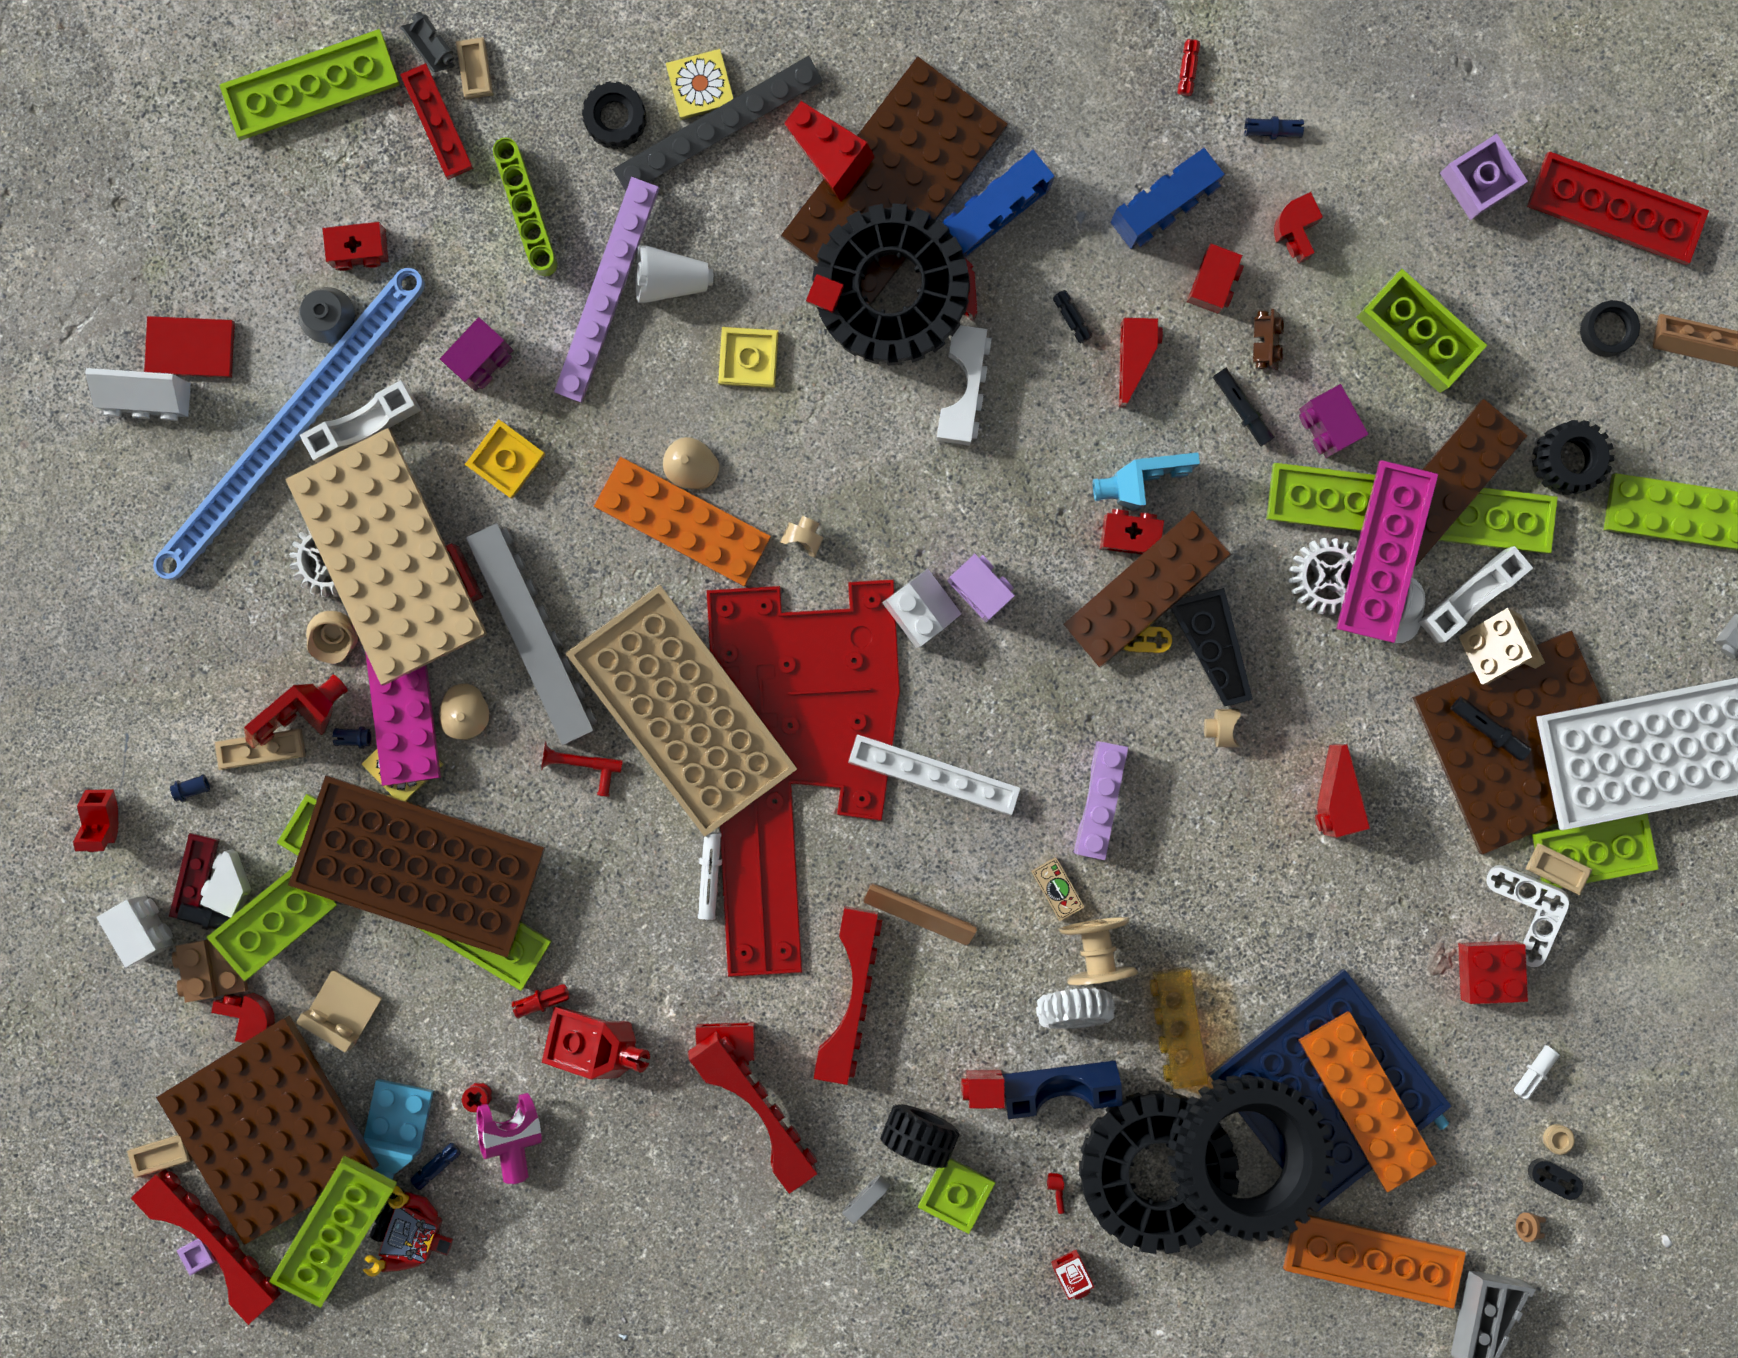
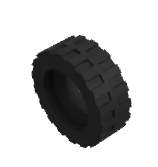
M609 81L603 85L599 84L593 91L588 93V97L583 103L582 116L585 127L594 141L602 144L605 148L618 149L629 147L628 145L638 141V137L642 136L644 132V126L646 127L647 115L643 101L636 90H632L631 86L624 85L622 82L616 81V83H611ZM619 102L627 108L629 116L624 126L618 129H610L602 123L601 111L606 104Z

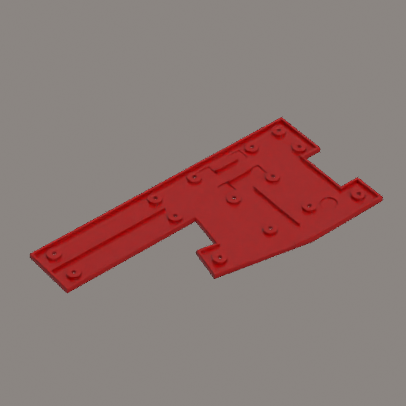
M894 580L848 582L850 609L782 612L780 586L706 590L710 652L797 767V770L720 825V833H722L720 843L728 977L802 973L792 784L840 788L837 815L882 821L888 776L850 764L848 761L857 735L893 745L900 694L896 620L882 602L894 594ZM873 597L875 600L870 602L869 599ZM762 604H766L765 609L761 607ZM723 606H727L726 611H723ZM728 651L732 652L731 656H727ZM852 658H856L857 662L852 663ZM785 662H789L788 667L784 666ZM856 719L860 720L859 724L855 723ZM788 723H792L793 727L789 728ZM863 796L865 800L860 801L859 798ZM773 799H777L776 804L772 802ZM782 948H784V949L786 950L785 953H782V952H781V949H782ZM742 951H746L747 954L742 955Z

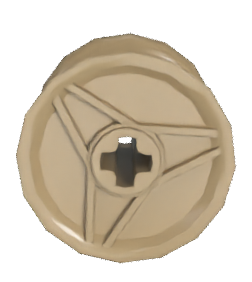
M1130 918L1097 919L1070 924L1058 929L1063 935L1081 934L1084 951H1080L1081 956H1085L1087 971L1069 977L1067 980L1069 985L1110 982L1128 978L1139 973L1134 967L1115 966L1113 952L1116 951V946H1112L1110 936L1111 929L1128 924Z

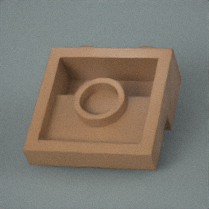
M208 939L175 946L176 952L172 953V963L175 969L179 968L181 980L177 981V992L180 997H184L185 1003L248 990L247 981L245 982Z

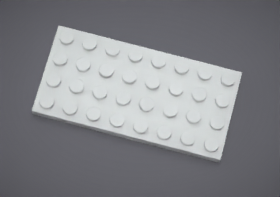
M1738 678L1536 717L1560 830L1738 795Z

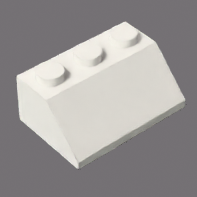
M86 368V378L93 406L104 411L103 415L121 417L122 413H132V417L138 419H150V415H161L160 419L178 421V417H188L191 383L174 374Z

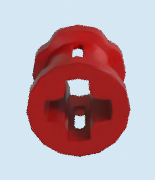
M474 1083L463 1093L462 1105L469 1112H477L478 1106L488 1105L492 1100L491 1088L485 1083ZM478 1092L481 1093L482 1097L480 1100L474 1102L472 1099L474 1095Z

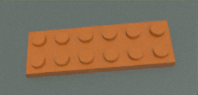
M621 456L594 505L600 511L744 587L771 539L770 535Z
M1345 1012L1298 1039L1386 1192L1393 1190L1437 1164L1350 1012Z
M1308 1215L1311 1219L1306 1224L1295 1221L1298 1230L1290 1234L1283 1266L1285 1271L1454 1309L1466 1255L1463 1249Z

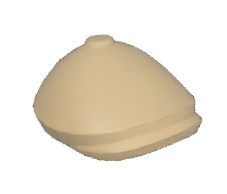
M684 437L674 441L666 450L663 458V469L666 477L679 487L705 489L712 485L717 478L719 462L704 443L694 438Z
M321 612L315 615L307 626V650L312 657L322 662L331 664L342 662L355 648L358 641V634L351 619L341 612Z
M458 684L448 689L439 710L441 728L448 736L460 740L473 739L484 731L489 721V709L478 688L470 684Z

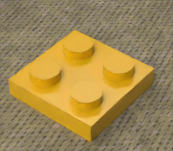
M498 419L465 465L510 499H513L546 454Z

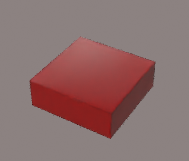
M816 274L806 302L834 313L844 285Z

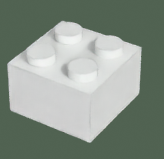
M146 895L127 899L96 917L125 968L145 962L174 945L171 939L173 934L170 928L165 923L162 924L157 915L159 912L157 905L152 899H148Z

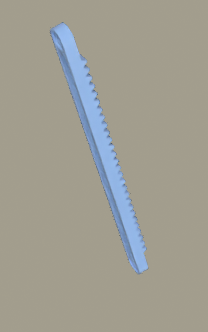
M413 268L401 269L389 281L158 553L153 564L158 576L168 580L179 579L200 554L206 551V547L213 543V539L219 536L222 528L228 525V521L235 517V513L238 510L242 509L244 502L250 499V495L257 491V487L264 483L265 478L272 473L273 468L277 467L280 460L287 456V452L294 447L295 442L301 439L300 435L309 430V426L315 423L317 416L321 415L324 408L331 404V400L337 397L338 392L345 387L346 382L353 378V374L360 370V366L367 361L369 355L374 353L375 348L382 344V340L388 337L390 330L396 327L397 322L404 318V314L422 294L425 287L424 279L418 271ZM407 276H414L417 280L416 287L410 291L404 290L402 287L403 279ZM172 557L176 560L177 568L172 573H166L163 569V562L167 558Z

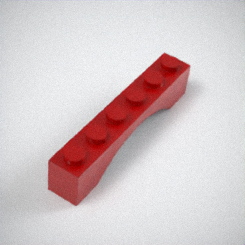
M844 906L839 938L846 949L851 964L852 994L848 1009L840 1025L819 1046L813 1079L848 1085V1079L855 1077L857 1061L852 1060L854 1049H860L862 1033L857 1032L859 1021H865L867 1004H862L864 992L870 993L872 976L867 975L869 964L875 965L877 948L872 947L874 936L880 937L883 921L877 919L878 912Z
M716 1031L688 1051L689 1061L707 1084L719 1086L735 1093L748 1102L759 1114L770 1136L772 1171L790 1194L817 1175L815 1163L818 1161L808 1147L804 1150L799 1143L801 1137L792 1125L787 1127L782 1119L785 1116L776 1103L771 1105L766 1099L768 1093L761 1082L755 1083L749 1076L752 1074V1071L743 1059L738 1061L734 1056L735 1048L726 1036L721 1038Z
M166 1169L158 1172L131 1199L149 1219L165 1221L180 1226L194 1234L208 1247L217 1259L224 1274L228 1289L229 1305L249 1325L281 1295V1292L278 1290L279 1287L269 1283L271 1277H266L258 1269L257 1261L249 1255L246 1256L239 1248L238 1241L219 1227L220 1223L214 1215L207 1214L203 1210L199 1199L180 1185L181 1181L175 1173L168 1172Z

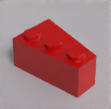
M800 101L784 124L795 142L840 202H842L875 156L865 140L803 101Z

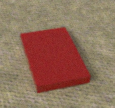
M147 316L144 372L166 373L176 376L232 378L235 321Z

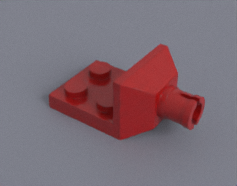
M334 674L318 687L314 684L293 685L244 726L246 742L253 749L259 744L261 746L266 745L275 736L273 732L281 725L286 727L297 717L296 712H299L322 736L329 724L334 702L348 692L347 687Z
M554 1007L541 1063L591 1080L619 1078L629 1069L640 1073L644 1072L649 1063L640 1060V1058L650 1059V1052L635 1047L636 1039L631 1022L604 1021L564 1007Z

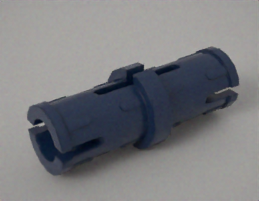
M1272 116L1271 119L1246 118L1244 129L1247 130L1244 131L1245 137L1269 136L1273 140H1276L1277 137L1302 138L1304 127L1301 126L1304 125V120L1279 119L1278 116Z

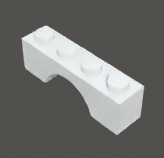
M960 325L953 337L951 336L948 358L955 361L963 369L967 380V389L957 403L941 409L936 441L970 446L971 439H977L979 422L974 421L975 412L981 411L983 394L978 393L980 382L985 383L987 366L982 365L983 356L989 355L992 339L986 337L987 329Z
M400 380L376 393L369 403L357 411L336 420L324 421L302 433L300 437L313 461L318 463L398 424L422 410L408 385Z
M1515 546L1506 548L1418 622L1435 643L1446 642L1462 629L1480 608L1498 594L1513 586L1533 567Z

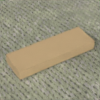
M302 729L274 732L275 736L266 745L261 746L259 744L254 749L246 742L245 737L215 742L218 769L225 770L306 757Z

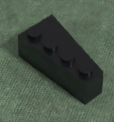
M1225 588L1180 599L1170 609L1222 705L1225 707L1253 700Z

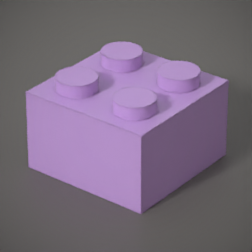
M1495 134L1457 158L1440 172L1470 220L1513 194L1528 182L1498 134Z
M974 554L949 577L947 582L987 622L1014 597L1011 593L1014 588L1003 576L999 579L992 572L994 566L985 556L982 555L979 558Z

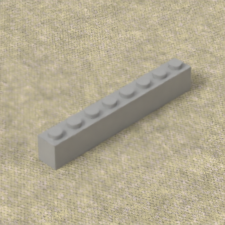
M496 523L466 537L561 744L568 745L596 732L595 724L598 723L596 715L592 708L587 709L584 704L583 698H586L584 689L580 682H574L570 674L574 672V668L567 656L563 657L558 648L562 646L557 632L555 630L550 631L547 621L550 620L549 614L543 604L539 606L535 598V595L538 594L537 588L532 579L527 580L523 570L526 569V565L520 553L515 554L511 547L514 539L507 527L503 529L500 524Z

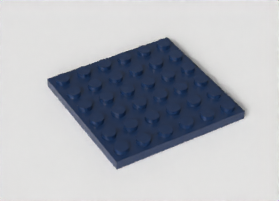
M1344 969L1340 970L1208 1074L1213 1081L1218 1079L1227 1081L1226 1077L1233 1075L1241 1078V1075H1251L1280 1082L1302 1093L1300 1097L1307 1098L1314 1104L1311 1109L1320 1111L1323 1119L1318 1122L1327 1125L1330 1134L1323 1137L1333 1141L1334 1150L1326 1151V1155L1335 1158L1334 1166H1326L1325 1172L1333 1174L1332 1183L1323 1180L1321 1188L1329 1192L1326 1198L1317 1195L1315 1202L1321 1205L1319 1210L1372 1170L1298 1039L1348 1011L1357 1023L1419 1132L1452 1107ZM1238 1112L1281 1169H1283L1285 1146L1281 1133L1275 1124L1266 1116L1257 1112Z

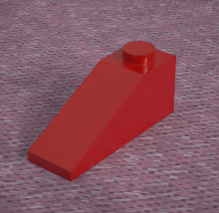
M1123 318L1121 322L1119 407L1127 405L1158 344H1162L1163 328L1158 327V318Z

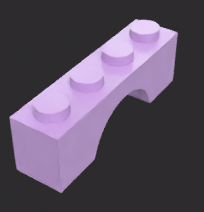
M1096 741L1091 765L1088 797L1083 817L1079 824L1074 853L1077 855L1101 860L1106 859L1128 747Z

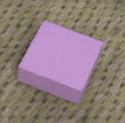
M199 1239L177 1250L190 1276L217 1261L208 1247Z

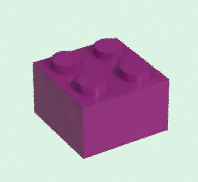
M478 317L441 356L440 360L471 389L476 391L478 388H485L492 380L491 374L498 367L501 369L507 365L512 358L510 354L514 350Z
M1341 384L1311 399L1299 408L1301 412L1299 418L1305 429H1310L1315 438L1313 439L1315 449L1319 454H1324L1325 458L1369 435Z

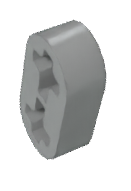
M879 1174L845 1207L842 1214L852 1224L855 1223L885 1194L890 1184Z

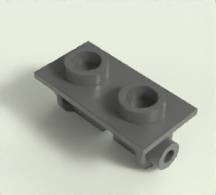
M417 12L412 17L413 23L400 27L433 73L455 66L452 62L454 60L453 50L449 48L441 35L434 37L437 30L426 14L423 15L421 12Z

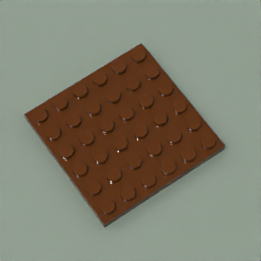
M1567 631L1536 644L1545 661L1543 665L1536 669L1522 664L1487 685L1481 684L1476 672L1472 671L1412 697L1479 854L1483 855L1558 823L1536 717L1603 704L1572 631ZM1462 696L1504 728H1510L1514 736L1532 748L1531 752L1523 761H1519L1502 747L1497 748L1494 746V741L1450 710L1451 706Z
M290 1015L156 1097L244 1245L314 1205L344 1155L372 1170L379 1166Z

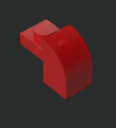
M1311 192L1287 204L1277 217L1274 225L1276 243L1287 238L1286 246L1292 258L1296 257L1298 263L1308 260L1315 253L1304 230L1317 225L1323 218Z
M114 789L85 790L77 805L81 827L73 840V846L75 851H104L108 843H115L118 834V804Z
M252 992L245 995L243 1002H241V997L224 995V998L213 1001L211 1013L239 1018L235 1036L236 1042L244 1043L275 1024V1016L271 1005L265 998Z

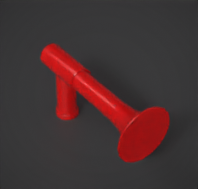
M545 741L541 771L544 767L552 764H566L601 770L597 795L610 797L609 790L612 772L621 773L623 760L560 753L551 749Z

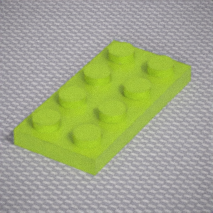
M1648 813L1566 830L1556 829L1532 834L1534 848H1536L1537 843L1542 844L1592 869L1586 883L1659 869ZM1540 877V878H1541V881H1544V882H1546V883H1548V884H1551V885H1553V886H1556V887H1558V888H1562V887H1560V886H1558V885H1556V884H1554V883H1552V882H1550V881H1548V880H1546V879Z
M294 867L207 937L245 982L337 907V904L331 899L289 886Z

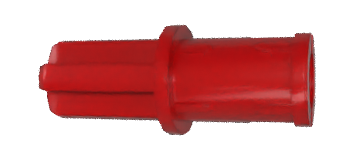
M561 984L542 992L536 990L535 994L512 1001L511 1004L513 1008L516 1007V1009H513L515 1017L520 1019L537 1011L545 1012L546 1008L569 1000L570 994L567 986Z

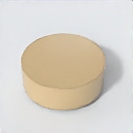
M1561 1124L1549 1126L1543 1134L1544 1145L1555 1154H1566L1574 1146L1575 1138L1572 1131Z

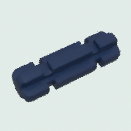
M454 1143L447 1145L442 1150V1153H438L421 1169L422 1171L419 1170L410 1179L414 1187L418 1190L425 1187L430 1182L429 1180L434 1179L450 1162H453L461 1154L459 1148Z

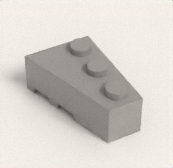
M1468 1270L1451 1355L1454 1358H1499L1510 1339L1508 1337L1515 1321L1521 1319L1523 1315L1521 1310L1528 1297H1532L1536 1289L1521 1279Z

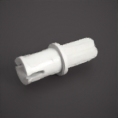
M1544 1045L1532 1065L1528 1064L1526 1066L1528 1070L1514 1088V1092L1522 1099L1528 1100L1542 1080L1546 1081L1548 1079L1546 1075L1557 1059L1561 1057L1560 1054L1549 1046Z

